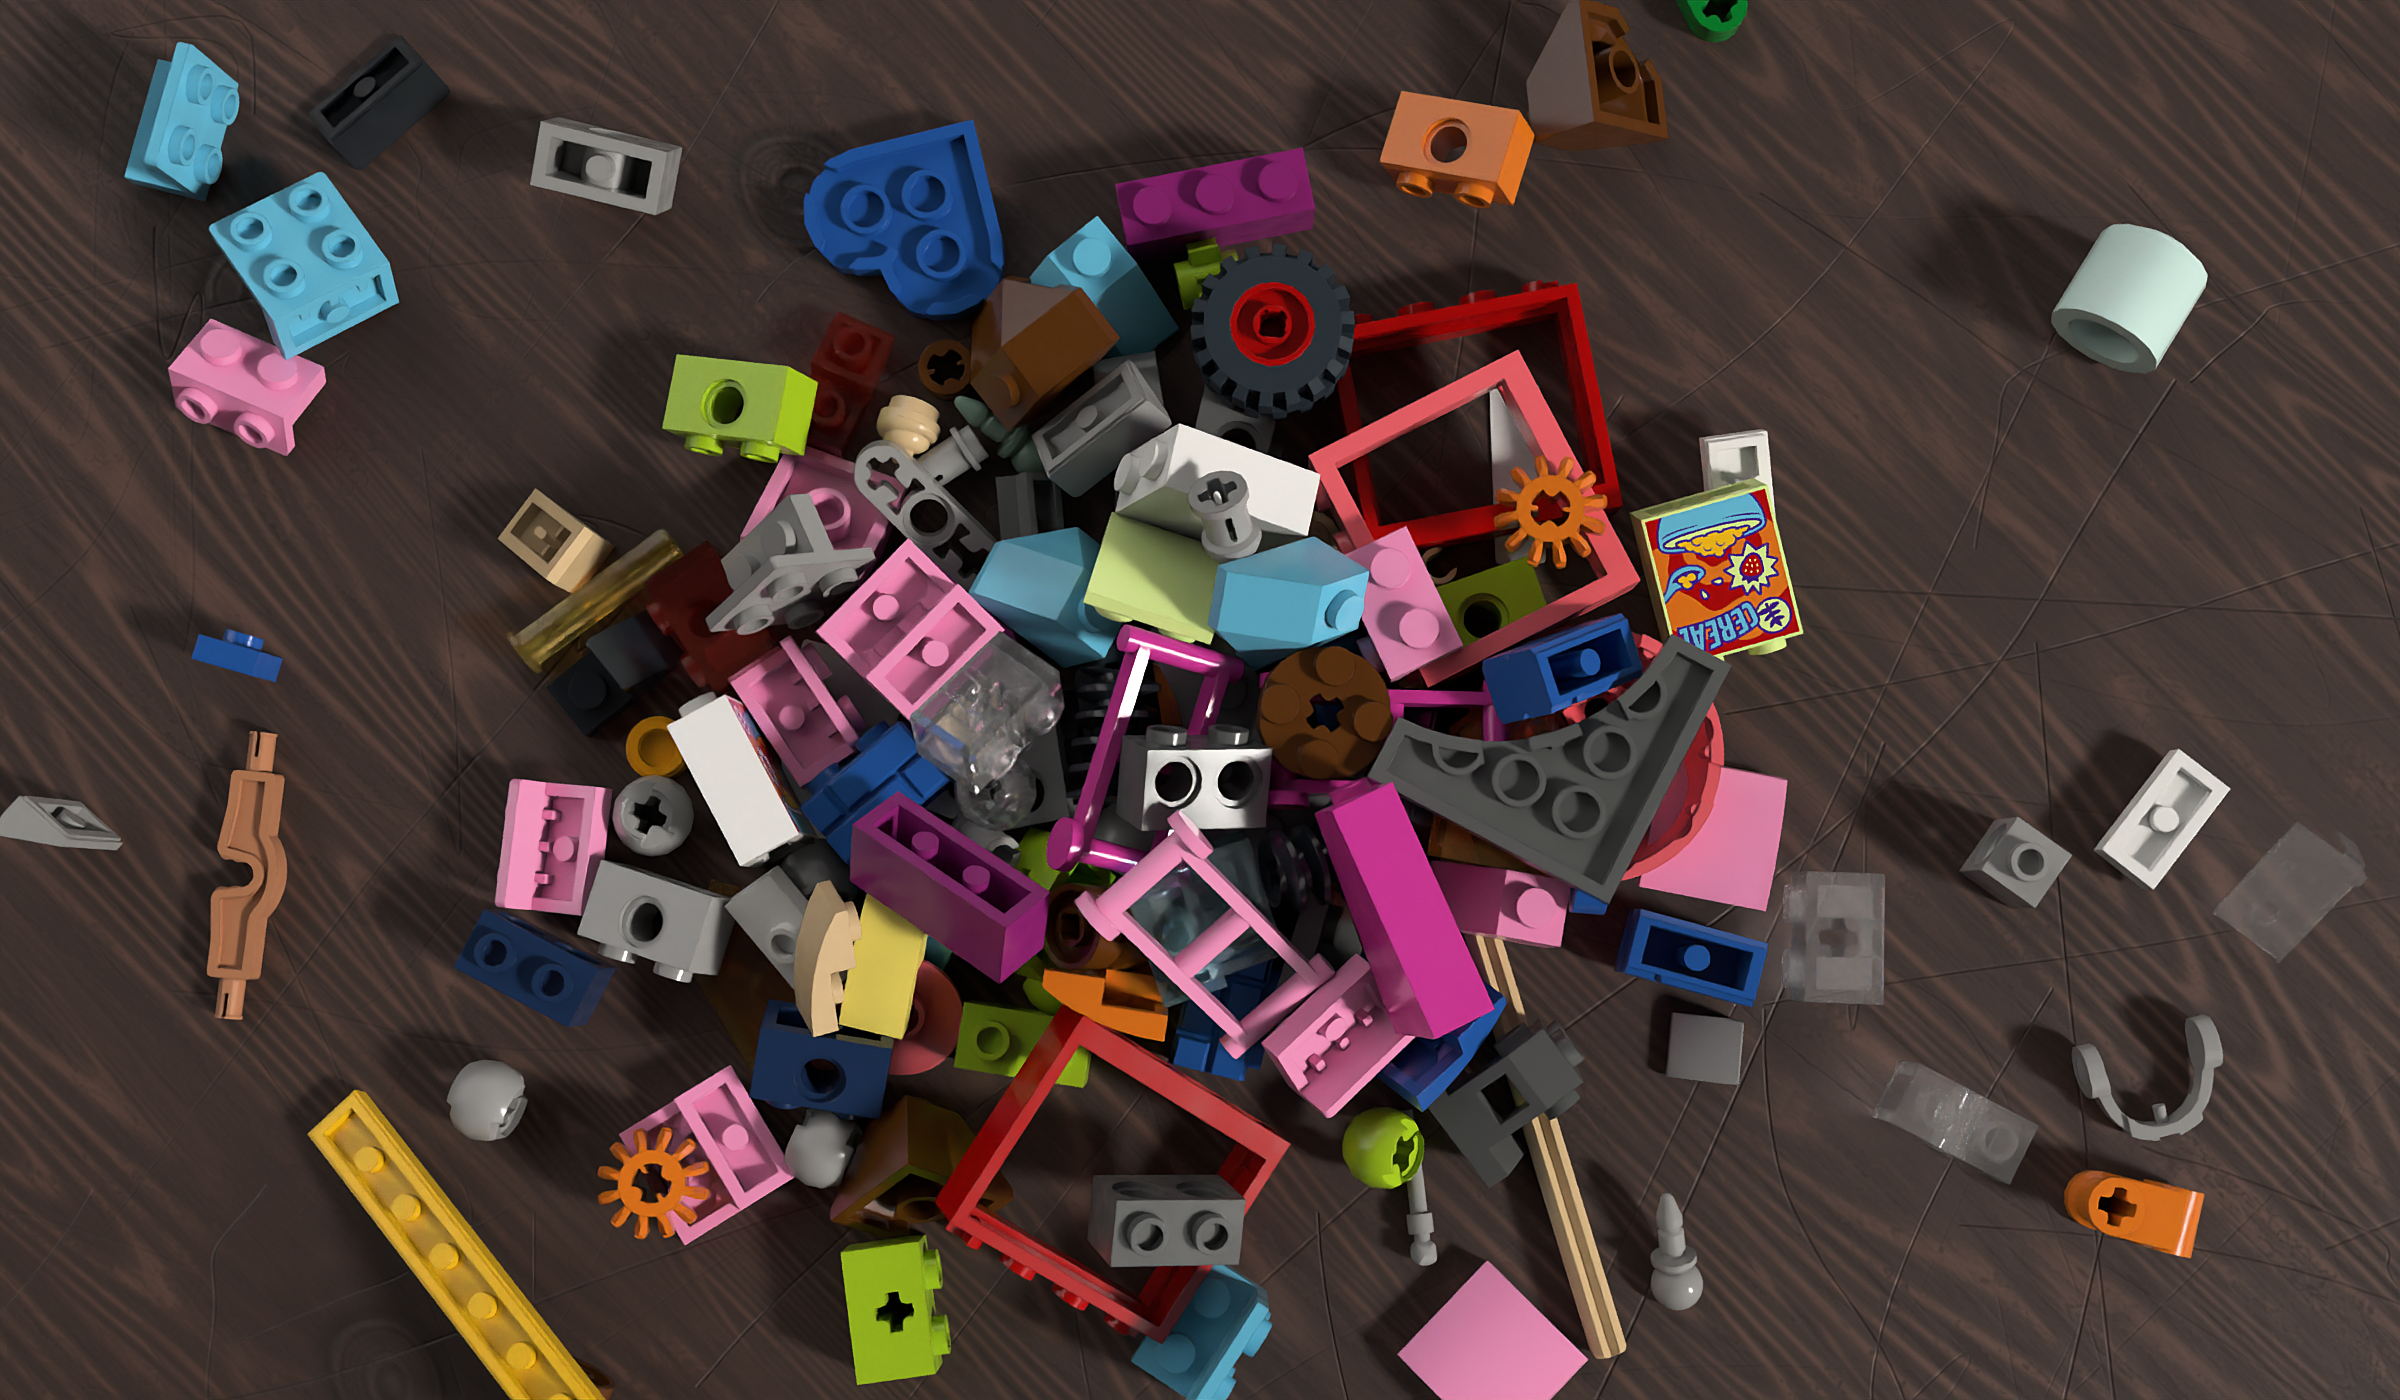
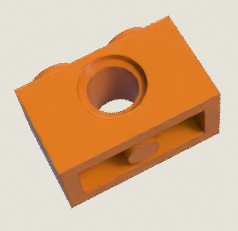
M1401 91L1379 162L1396 182V188L1411 196L1430 198L1433 192L1454 195L1457 201L1475 208H1489L1491 202L1513 206L1535 134L1520 110ZM1466 146L1460 158L1453 162L1445 163L1446 157L1452 150Z

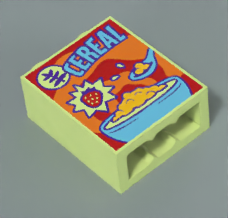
M1750 478L1629 513L1662 644L1669 635L1673 634L1724 661L1723 656L1748 649L1749 655H1762L1778 651L1787 646L1786 638L1803 634L1767 484Z

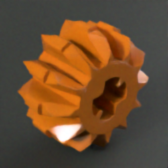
M1544 455L1536 456L1535 471L1537 478L1531 480L1526 472L1518 466L1510 471V476L1513 482L1522 490L1521 493L1509 489L1497 490L1496 500L1504 506L1516 509V511L1501 513L1495 516V528L1502 530L1515 527L1520 528L1505 542V548L1509 553H1514L1530 541L1532 546L1527 558L1529 566L1537 567L1541 562L1544 548L1553 550L1555 568H1565L1566 554L1563 546L1569 543L1582 558L1587 557L1591 553L1588 542L1579 534L1580 530L1596 536L1604 534L1605 523L1584 514L1606 508L1607 498L1605 495L1599 494L1582 497V494L1589 490L1596 482V475L1592 471H1588L1572 483L1569 478L1573 471L1574 460L1570 457L1565 456L1562 459L1557 475H1548V461ZM1544 498L1548 503L1553 504L1561 499L1568 506L1562 509V517L1567 520L1558 527L1550 520L1540 526L1533 519V517L1539 516L1538 506L1535 505L1536 502Z
M663 1127L658 1134L656 1149L652 1150L648 1133L645 1129L640 1128L633 1132V1140L638 1151L637 1154L634 1155L620 1142H615L610 1147L613 1156L620 1160L624 1166L621 1170L612 1166L599 1167L598 1177L604 1180L618 1181V1189L599 1194L598 1201L600 1205H606L620 1199L622 1200L624 1206L611 1219L612 1225L616 1228L627 1223L635 1213L639 1216L634 1228V1236L638 1239H645L650 1231L652 1217H656L663 1238H668L675 1234V1226L670 1215L671 1211L674 1210L688 1224H692L698 1218L694 1209L683 1202L686 1196L697 1200L709 1198V1189L703 1186L689 1185V1177L705 1174L710 1170L709 1164L703 1161L686 1167L682 1162L693 1153L697 1146L692 1139H687L681 1143L674 1153L669 1152L673 1140V1129ZM650 1164L663 1166L661 1171L662 1177L671 1181V1189L668 1195L665 1192L657 1193L659 1202L646 1200L647 1189L637 1185V1178L641 1171L643 1174L651 1173Z

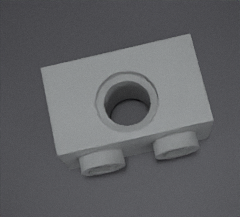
M562 117L544 120L540 122L530 185L657 215L672 208L683 147Z
M601 860L577 934L600 942L597 953L603 956L635 964L639 955L656 961L652 972L673 980L690 983L693 973L718 975L735 919L724 907L730 901V897L634 865ZM660 910L663 916V926L661 932L655 938L652 923L655 915Z

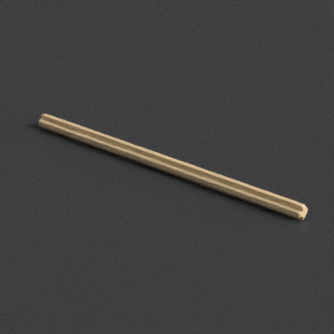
M1405 676L1402 677V680L1392 685H1389L1386 679L1388 689L1397 690L1398 688L1405 687L1423 690L1419 681L1409 685ZM1442 819L1438 833L1432 832L1441 862L1480 866L1470 833ZM1463 933L1467 948L1481 979L1502 993L1507 1002L1499 1019L1492 1028L1496 1042L1523 1022L1529 1028L1503 940ZM1507 1076L1515 1106L1518 1107L1526 1100ZM1542 1113L1522 1126L1590 1352L1596 1359L1610 1358L1624 1352L1627 1345L1557 1117L1549 1120Z

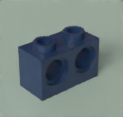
M506 909L483 910L453 968L566 1027L586 1025L617 968Z

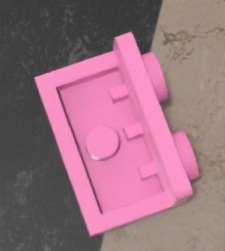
M210 319L168 368L175 406L184 415L195 422L202 424L210 423L238 435L244 442L253 447H266L284 456H287L295 447L292 425L326 384L323 366L298 355L286 360L277 346L214 319Z
M1406 526L1345 555L1370 571L1364 597V611L1359 621L1366 636L1357 640L1356 643L1362 657L1378 673L1384 672L1389 685L1402 680L1403 676L1463 648V643Z
M789 635L779 642L783 648L730 683L800 788L805 790L809 782L833 763L841 766L860 753L855 743L861 738L858 733L868 727V725L847 695L837 701L834 699L823 682L824 679L832 675V672L814 645L810 642L803 648H800L797 642Z
M512 779L510 781L505 809L500 865L497 873L495 897L497 907L583 916L600 861L605 858L613 789L546 783L524 779Z
M1356 953L1296 1011L1283 1019L1261 1044L1288 1086L1325 1118H1331L1407 1046L1415 1036L1395 1033L1370 964Z

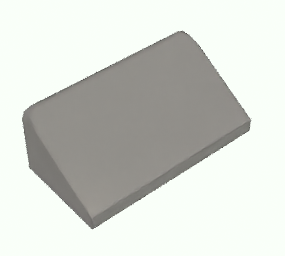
M1128 359L1036 431L1031 437L1048 478L1072 497H1079L1116 469L1127 453L1134 451L1169 428L1172 423L1167 411L1135 364Z
M19 796L0 816V836L60 847L117 850L123 844L120 841L121 838L80 801Z

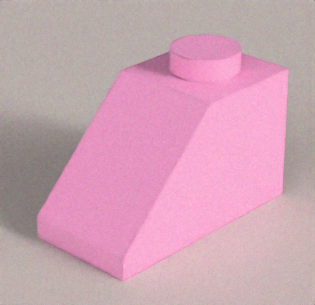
M1433 860L1429 862L1460 932L1541 948L1561 947L1571 888L1567 884L1554 878L1506 869Z

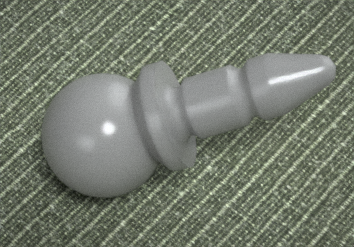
M1664 1193L1660 1197L1656 1214V1223L1659 1227V1247L1651 1253V1264L1655 1268L1651 1276V1290L1656 1300L1664 1307L1672 1310H1684L1693 1306L1699 1300L1703 1290V1280L1701 1273L1695 1266L1697 1262L1696 1251L1692 1247L1685 1245L1682 1213L1674 1197L1670 1193Z

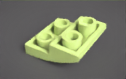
M1112 512L1083 603L1095 606V610L1100 615L1113 621L1127 623L1134 619L1158 627V631L1164 636L1187 643H1193L1197 640L1210 645L1214 631L1208 625L1219 562L1208 556L1200 541Z

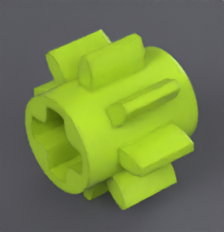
M1215 237L1186 244L1188 260L1173 263L1184 310L1193 308L1195 298L1200 299L1202 283L1209 273L1215 277L1220 272V263L1231 255L1235 261L1239 260L1235 249L1220 252Z

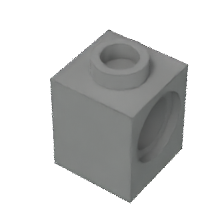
M2019 817L1994 820L1959 872L2011 909L2036 908L2072 855Z

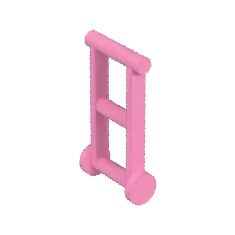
M1177 810L1167 818L1174 832L1098 899L1090 892L1085 891L1075 900V903L1087 921L1105 939L1112 941L1122 932L1226 1032L1219 1040L1233 1058L1238 1059L1331 978L1336 971L1320 953L1316 954L1309 961L1207 859L1214 851L1212 845L1196 825L1184 813ZM1184 859L1231 908L1179 954L1173 957L1126 910ZM1251 926L1296 973L1239 1021L1194 975Z

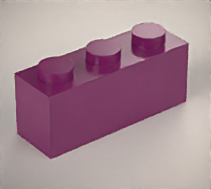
M1303 147L1115 184L1127 252L1136 263L1188 254L1186 244L1215 237L1219 247L1313 229L1315 204Z
M899 791L852 824L849 881L997 983L1003 982L1043 949L1050 892Z

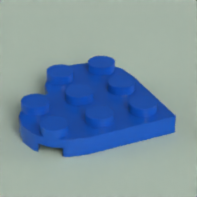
M973 119L850 149L829 159L824 164L825 170L813 181L809 195L805 194L803 200L804 224L817 251L839 273L857 276L883 275L893 297L913 317L920 319L928 318L933 321L959 320L976 312L1002 280L1005 272L1004 241Z

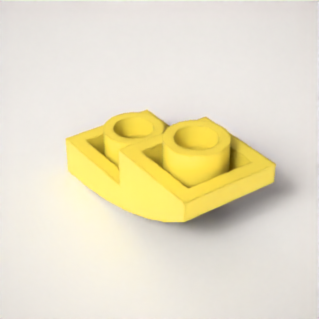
M867 893L860 917L862 938L856 940L853 946L856 968L848 969L844 989V1002L841 1005L838 1024L902 1040L908 1028L917 971L924 959L928 935Z

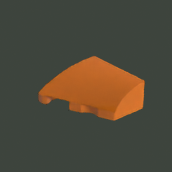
M1148 965L1147 967L1134 970H1108L1103 968L1098 970L1064 971L1051 967L1044 969L1042 987L1072 1010L1117 1031L1161 1042L1165 1040L1168 1000L1172 980L1158 967Z

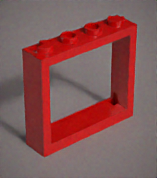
M1540 279L1523 285L1521 287L1522 293L1497 298L1495 290H1483L1460 297V305L1435 309L1433 302L1414 303L1398 309V317L1373 321L1371 314L1354 315V341L1350 358L1554 319L1585 472L1592 471L1596 475V482L1591 487L1595 495H1605L1607 498V507L1603 509L1606 516H1614L1621 509L1623 502L1577 283L1559 286L1558 280L1542 283ZM1348 363L1343 379H1339L1335 384L1333 392L1342 438L1362 429L1350 363ZM1368 453L1348 463L1355 503L1374 541L1406 526L1418 552L1421 553L1432 548H1447L1508 536L1520 529L1519 527L1506 530L1495 528V516L1501 513L1516 511V509L1504 506L1501 503L1382 526ZM1544 498L1536 502L1535 505L1538 506L1539 516L1533 517L1537 524L1541 526L1549 520L1554 522L1556 526L1564 524L1566 519L1562 517V510L1558 502L1550 504Z
M1062 1004L935 1199V1203L949 1221L945 1229L961 1238L970 1248L979 1250L984 1242L1002 1252L998 1258L999 1261L1017 1275L1032 1281L1036 1273L1054 1282L1055 1284L1051 1290L1071 1306L1084 1311L1088 1304L1091 1303L1106 1312L1103 1318L1104 1321L1122 1335L1126 1336L1129 1334L1135 1338L1141 1332L1158 1343L1163 1344L1213 1265L1157 1266L1137 1296L980 1205L978 1201L1079 1045L1237 1141L1216 1175H1220L1246 1199L1244 1216L1287 1151L1290 1143L1266 1123L1123 1034L1097 1023Z

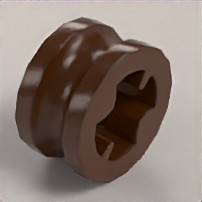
M950 339L938 340L928 345L921 353L918 362L919 377L931 395L944 401H954L957 396H966L973 388L970 384L971 354L960 342ZM952 356L961 359L957 362V366L964 373L959 381L954 378H948L944 385L934 382L939 378L935 369H932L936 361L947 363Z

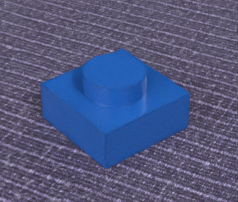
M230 629L225 630L222 640L199 634L191 657L194 660L276 682L283 660L281 657L261 652L264 639Z

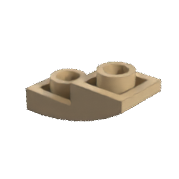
M830 880L817 883L808 901L801 921L794 961L796 1006L813 1037L839 1031L835 1004L844 1002V990L839 972L856 968L853 941L862 938L861 924L854 903L852 901L843 902Z

